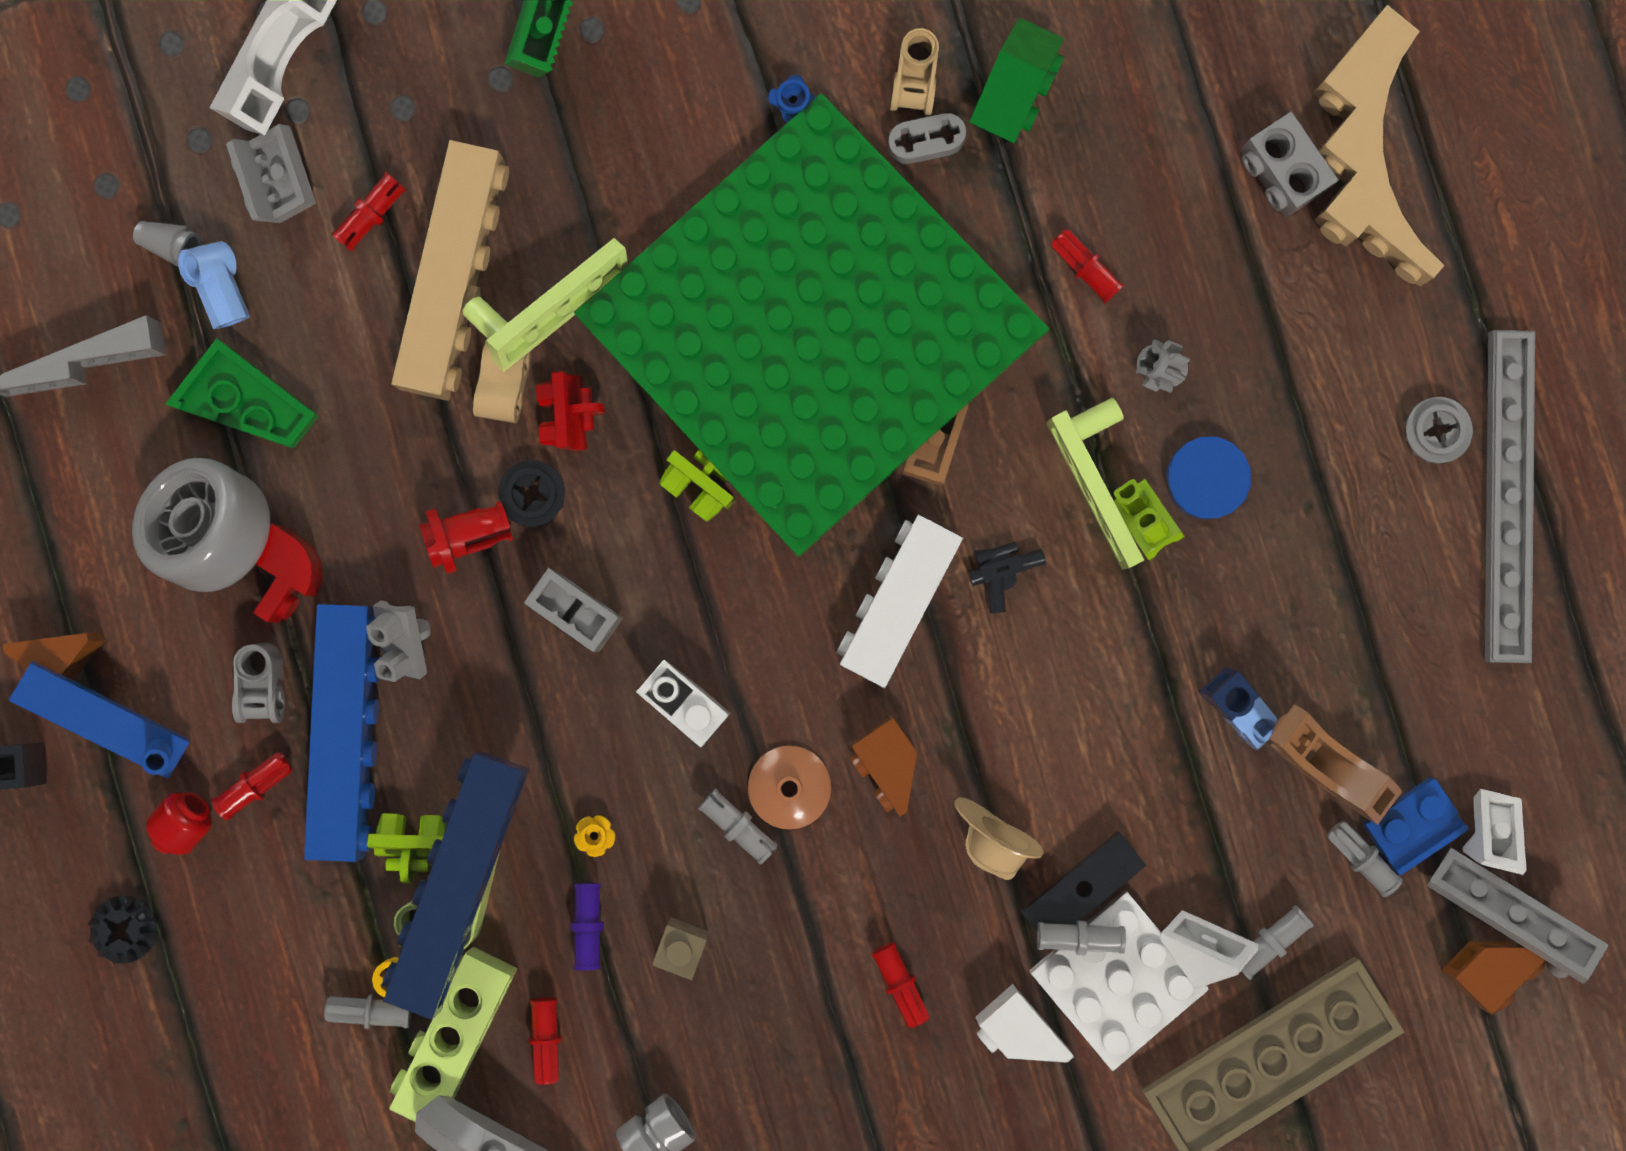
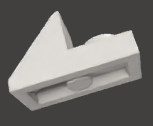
M1480 789L1473 797L1475 833L1463 846V852L1481 865L1523 875L1527 869L1521 798Z

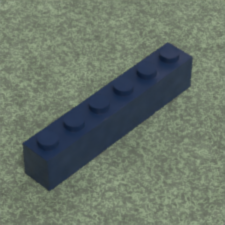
M483 751L474 753L472 759L466 758L457 778V782L462 783L457 800L450 799L443 815L442 823L448 824L442 840H435L428 856L427 863L433 865L427 881H420L413 897L412 904L418 906L413 921L405 922L397 941V945L403 947L398 962L392 961L385 973L382 987L388 989L383 1002L429 1019H433L441 1012L530 768Z

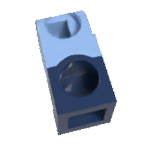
M1225 667L1199 691V694L1207 703L1212 705L1253 749L1258 750L1273 734L1274 726L1278 719L1239 671Z

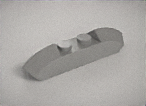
M437 1096L416 1113L415 1133L437 1151H549L449 1096Z

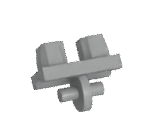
M380 600L373 605L375 619L366 626L368 639L374 645L381 646L383 656L374 663L376 676L379 679L392 682L404 676L421 679L427 674L421 641L431 635L430 623L424 619H417L415 608L412 606H392L387 601Z

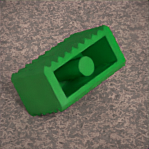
M524 0L504 64L538 78L552 71L551 64L555 62L553 57L558 54L556 48L561 46L559 40L563 38L561 32L565 30L564 24L568 22L566 16L570 14L569 8L573 5L572 1Z

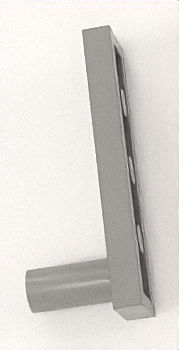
M1452 848L1447 852L1427 884L1429 888L1546 960L1548 971L1557 978H1566L1570 975L1584 984L1589 980L1609 946Z

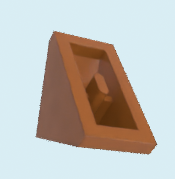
M81 633L3 644V652L26 670L30 663L35 661L74 681L104 643V633Z

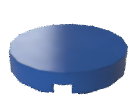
M1199 437L1183 444L1171 457L1166 470L1169 495L1172 502L1187 515L1197 519H1218L1234 512L1245 501L1251 486L1250 466L1244 453L1232 442L1220 437Z

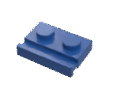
M1432 777L1427 778L1396 799L1378 825L1368 819L1361 823L1382 856L1391 865V869L1399 876L1469 830L1468 826L1459 817L1458 811L1440 784Z

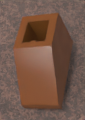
M890 716L850 744L855 753L849 759L863 778L871 774L879 786L873 793L885 811L888 813L895 809L901 817L908 809L917 751L894 718Z
M1469 941L1441 971L1477 1007L1493 1015L1496 1011L1503 1010L1511 1004L1515 998L1514 992L1525 981L1534 979L1542 972L1545 960L1516 941Z

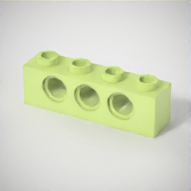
M475 947L470 948L464 956H461L441 1012L433 1018L426 1033L421 1030L419 1031L408 1052L409 1055L414 1057L408 1071L401 1069L391 1086L389 1093L395 1095V1098L389 1108L390 1110L416 1122V1113L437 1096L455 1098L518 968ZM462 988L474 990L478 995V1006H466L460 999V990ZM451 1027L455 1029L460 1037L459 1044L450 1045L446 1043L441 1035L442 1028ZM423 1066L435 1067L441 1075V1081L439 1083L427 1081L423 1075Z

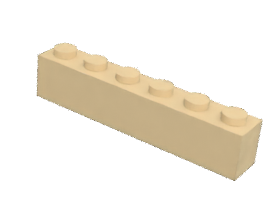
M449 140L391 383L402 391L449 401L451 391L456 392L459 388L462 374L461 368L457 367L461 351L466 352L471 338V328L467 327L468 319L464 317L463 309L471 299L480 297L481 289L476 285L480 270L485 271L489 262L490 247L486 246L489 230L495 231L499 220L500 209L499 206H495L499 190H505L509 177V167L505 165V160L497 150Z

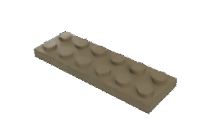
M1353 957L1141 1089L1178 1151H1216L1403 1034L1404 1030L1361 961Z

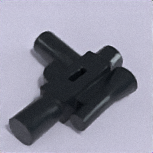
M1016 542L992 549L974 550L978 568L967 571L972 587L987 583L990 613L1006 612L1004 590H1008L1016 584V573L1046 564L1042 549L1010 557V554L1018 552Z

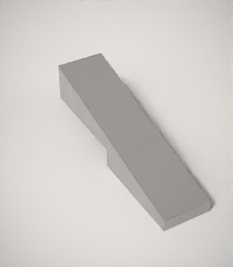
M146 315L0 375V396L9 397L87 384L85 368L166 355L162 323Z

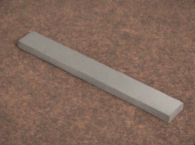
M1492 330L1488 332L1485 662L1532 663L1535 331Z

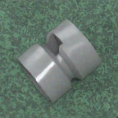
M665 1093L645 1107L646 1116L644 1118L635 1115L615 1132L623 1151H682L696 1140L695 1130L686 1114L674 1099Z

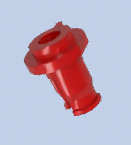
M501 501L496 502V506L490 508H476L441 520L436 508L425 511L428 522L418 524L433 568L443 565L446 574L457 571L453 559L488 549L499 541L507 539L510 542L514 540Z

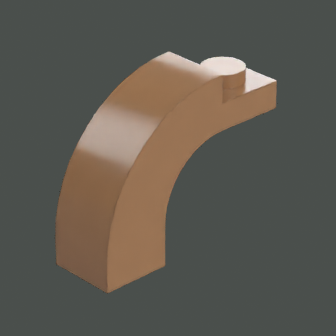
M1295 704L1287 714L1281 716L1276 722L1273 734L1269 739L1272 742L1270 746L1278 754L1335 798L1376 825L1380 823L1402 793V790L1390 776L1343 747L1327 734L1307 711Z

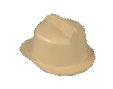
M961 797L954 801L955 808L970 825L965 844L967 853L973 863L982 870L1002 879L1010 880L1015 876L1027 858H1040L1043 855L1042 846L1025 832L1006 824L979 804Z

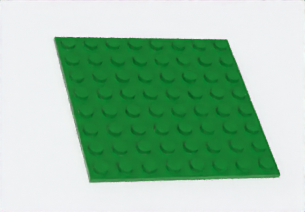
M822 93L574 312L575 316L798 558L1050 329Z

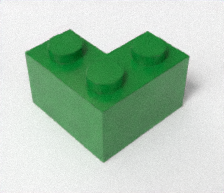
M1019 17L999 52L970 119V123L1012 143H1015L1022 129L1030 132L1040 110L1033 106L1038 94L1046 97L1065 56L1058 53L1064 38Z

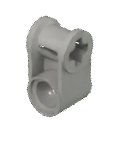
M264 642L247 645L239 649L234 656L232 714L236 723H245L247 719H270L272 723H281L285 713V693L283 689L284 660L279 648L273 644ZM256 651L260 652L266 660V667L262 673H258L252 667L251 660ZM253 703H263L265 705H253Z

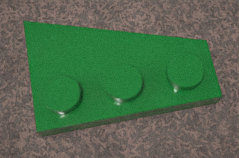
M217 338L165 403V405L295 449L319 418L318 414Z

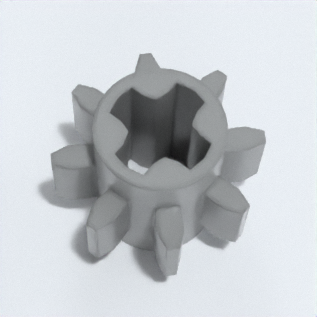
M1154 339L1152 345L1145 347L1138 356L1136 374L1145 377L1142 386L1155 392L1162 389L1170 393L1173 387L1181 384L1187 376V363L1190 361L1189 358L1180 354L1183 346L1169 339L1165 343Z

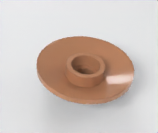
M781 746L768 751L756 762L749 776L748 794L753 809L765 822L781 829H798L811 824L824 812L830 800L831 780L825 764L816 754L799 746ZM786 781L795 782L798 787L797 793L793 796L784 795L781 790L782 784Z

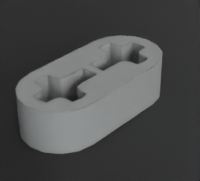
M951 113L903 122L891 130L888 139V151L890 156L901 164H912L957 153L962 148L966 137V127L958 116ZM942 126H948L949 131H957L958 133L954 135L951 144H946L945 139L942 137L931 140L930 137L940 134ZM903 134H908L910 140L924 139V141L913 144L912 152H905L903 146H896Z

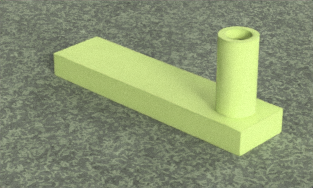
M613 238L509 322L505 321L481 297L471 299L465 305L463 315L487 338L486 342L493 362L505 372L575 315V311L628 265L626 249Z
M1110 398L1073 418H1070L1068 412L1064 411L1052 417L1046 424L1119 565L1124 570L1144 561V558L1083 443V440L1124 419L1118 403L1114 398Z

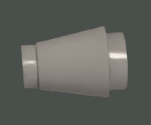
M140 221L133 232L135 244L142 246L175 266H178V256L182 250L201 246L200 236L193 232L191 227L185 225Z

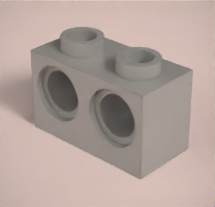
M1292 111L1250 138L1240 149V152L1243 154L1242 162L1246 170L1253 177L1258 176L1266 188L1265 195L1269 204L1276 211L1281 210L1285 218L1326 192L1339 181ZM1265 143L1276 144L1281 150V158L1270 156L1266 151ZM1289 177H1297L1303 182L1305 187L1304 193L1296 192L1290 187Z
M550 568L547 569L524 602V604L592 652L601 651L623 620L622 616L561 573Z

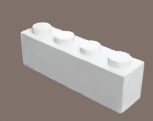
M917 515L913 523L905 520L894 541L901 545L894 560L888 557L885 558L875 577L876 580L882 582L875 597L866 594L856 613V617L862 619L856 633L853 634L847 631L836 652L843 657L840 662L841 666L883 688L886 687L963 539L962 537L920 515Z

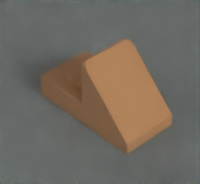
M969 404L906 460L902 474L943 486Z

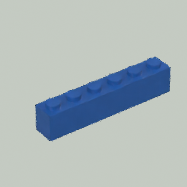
M317 604L304 860L356 862L365 858L366 851L371 850V848L367 847L368 834H373L372 826H367L368 809H372L375 802V786L370 783V767H374L377 760V743L372 741V724L376 725L379 718V701L374 699V682L378 683L380 680L376 676L374 663L379 659V657H376V645L368 639L366 626L375 619L374 610L371 606Z

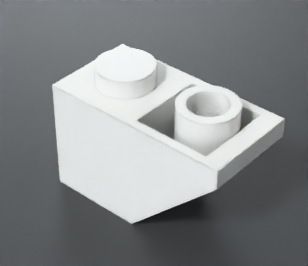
M665 659L636 691L699 747H702L731 714L699 685Z

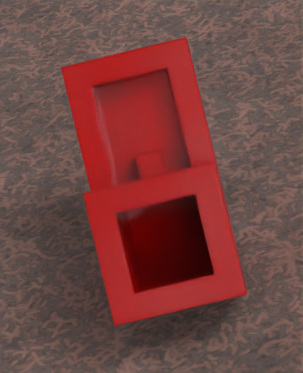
M271 523L266 546L256 564L275 576L276 579L253 613L266 622L280 623L282 619H288L296 610L300 601L297 598L299 593L312 597L318 595L323 581V567L318 553L306 540L284 526Z

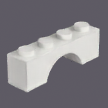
M267 0L209 108L245 130L265 135L284 101L281 90L282 78L292 54L306 36L324 25L337 0Z

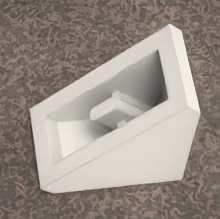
M1183 910L1161 933V941L1195 989L1238 975L1258 951L1257 943Z

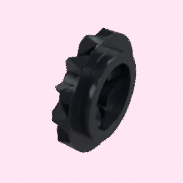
M527 460L513 465L503 475L498 488V499L502 502L506 516L510 520L522 526L538 527L553 521L563 508L566 489L560 474L551 466L541 461ZM540 477L538 491L544 494L543 496L548 498L547 502L534 500L525 511L527 497L521 494L522 492L517 490L516 487L524 488L525 486L531 488Z
M117 896L110 898L95 908L96 911L87 925L90 926L91 935L88 942L92 943L98 951L97 956L105 957L112 961L113 964L132 963L150 951L157 937V921L153 911L145 902L132 896ZM132 918L126 929L127 934L130 936L129 939L122 937L112 941L113 935L116 932L112 921L119 924Z

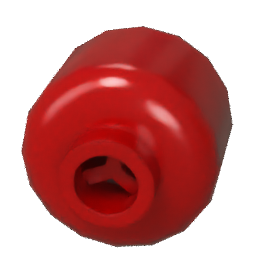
M177 792L167 795L146 821V831L153 847L161 853L173 855L189 854L212 827L209 805L199 795L191 792Z

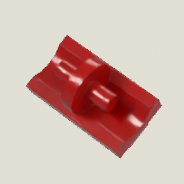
M564 371L552 373L551 380L536 385V398L539 406L546 408L554 407L555 421L540 423L538 427L539 442L543 445L556 446L558 449L570 451L587 450L586 431L594 430L593 416L604 414L605 406L603 403H592L591 388H583L582 376L568 375Z

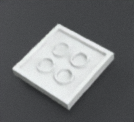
M1123 890L1087 921V925L1125 926V953L1087 951L1084 956L1076 955L1075 951L1054 949L1029 970L1112 1071L1118 1068L1209 990L1207 986L1195 989L1161 941V931L1126 890Z

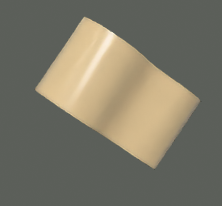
M485 342L479 380L474 394V416L510 423L518 422L522 409L525 382L530 366L531 351L503 372L493 362L487 342Z

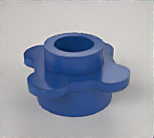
M799 75L790 76L778 89L774 88L769 93L770 104L778 107L782 113V120L786 124L816 98V95L810 94L804 79ZM794 96L797 98V102L791 103L789 98Z

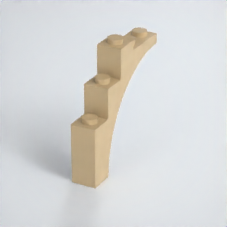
M1387 5L1313 92V95L1319 99V104L1326 112L1335 116L1339 115L1344 119L1319 149V152L1337 179L1345 183L1316 217L1314 222L1321 226L1320 231L1328 240L1336 244L1341 243L1345 247L1360 237L1363 240V246L1371 254L1387 259L1396 267L1395 272L1400 278L1411 284L1416 283L1420 287L1434 279L1444 267V264L1421 243L1402 215L1389 183L1383 154V118L1389 88L1402 57L1420 31Z

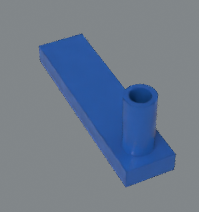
M35 661L30 663L8 700L142 766L149 774H159L169 779L191 740Z

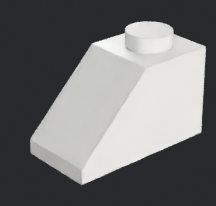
M1014 984L1008 987L975 1017L978 1025L981 1027L976 1034L992 1053L999 1048L1010 1059L1069 1062L1074 1057L1067 1045Z

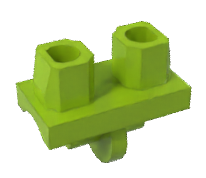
M674 450L667 458L670 465L665 470L659 484L676 498L680 496L691 481L703 491L689 508L706 522L715 517L723 507L728 510L735 502L734 497L710 478L715 475L725 484L728 482L727 479L700 450L696 452L693 458L704 466L702 471Z
M1131 479L1113 493L1116 497L1113 501L1127 528L1148 560L1154 558L1166 545L1185 537L1146 479L1140 483H1137L1135 479Z
M383 813L381 814L376 834H368L367 847L374 849L375 856L401 857L387 858L385 864L386 871H399L401 883L412 884L415 872H429L430 864L427 863L428 859L416 858H428L435 840L443 839L446 824L442 823L443 817L440 815H424L420 818L419 834L405 835L407 821L405 816Z

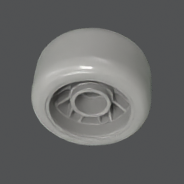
M185 459L163 470L143 492L133 517V545L141 562L155 575L180 587L196 592L222 590L242 579L260 558L270 532V510L263 492L248 477L212 459Z

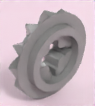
M1433 397L1422 401L1412 408V412L1404 422L1406 425L1404 440L1409 443L1413 450V455L1421 457L1427 463H1447L1459 458L1467 450L1472 440L1473 426L1468 412L1462 405L1449 398ZM1433 420H1436L1439 426L1445 425L1446 427L1452 425L1453 429L1447 430V433L1441 435L1442 442H1438L1436 436H1424L1423 432L1433 427Z

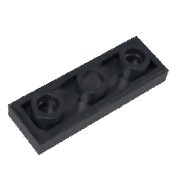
M1117 831L1024 907L1021 912L1036 931L1039 922L1044 924L1075 925L1077 920L1080 921L1147 865L1121 833ZM1081 881H1088V891L1084 894H1077V884Z

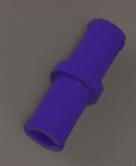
M574 883L575 921L570 922V931L574 932V970L601 969L600 931L604 930V921H600L601 883Z

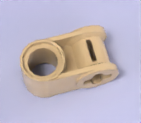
M914 29L908 32L903 39L898 72H895L890 110L897 111L899 107L924 110L925 115L931 116L937 80L935 73L939 43L936 36L927 29ZM915 45H921L928 49L930 56L925 60L918 61L909 55L908 50Z

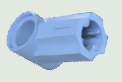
M219 241L185 249L179 253L178 267L180 274L188 285L196 287L213 329L225 328L250 318L233 277L237 269L236 259L227 243Z

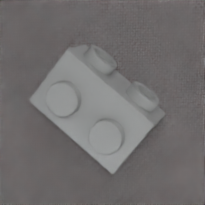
M278 124L269 129L265 135L260 134L250 141L232 139L226 143L232 168L237 175L244 196V204L252 220L282 223L316 204L290 126Z

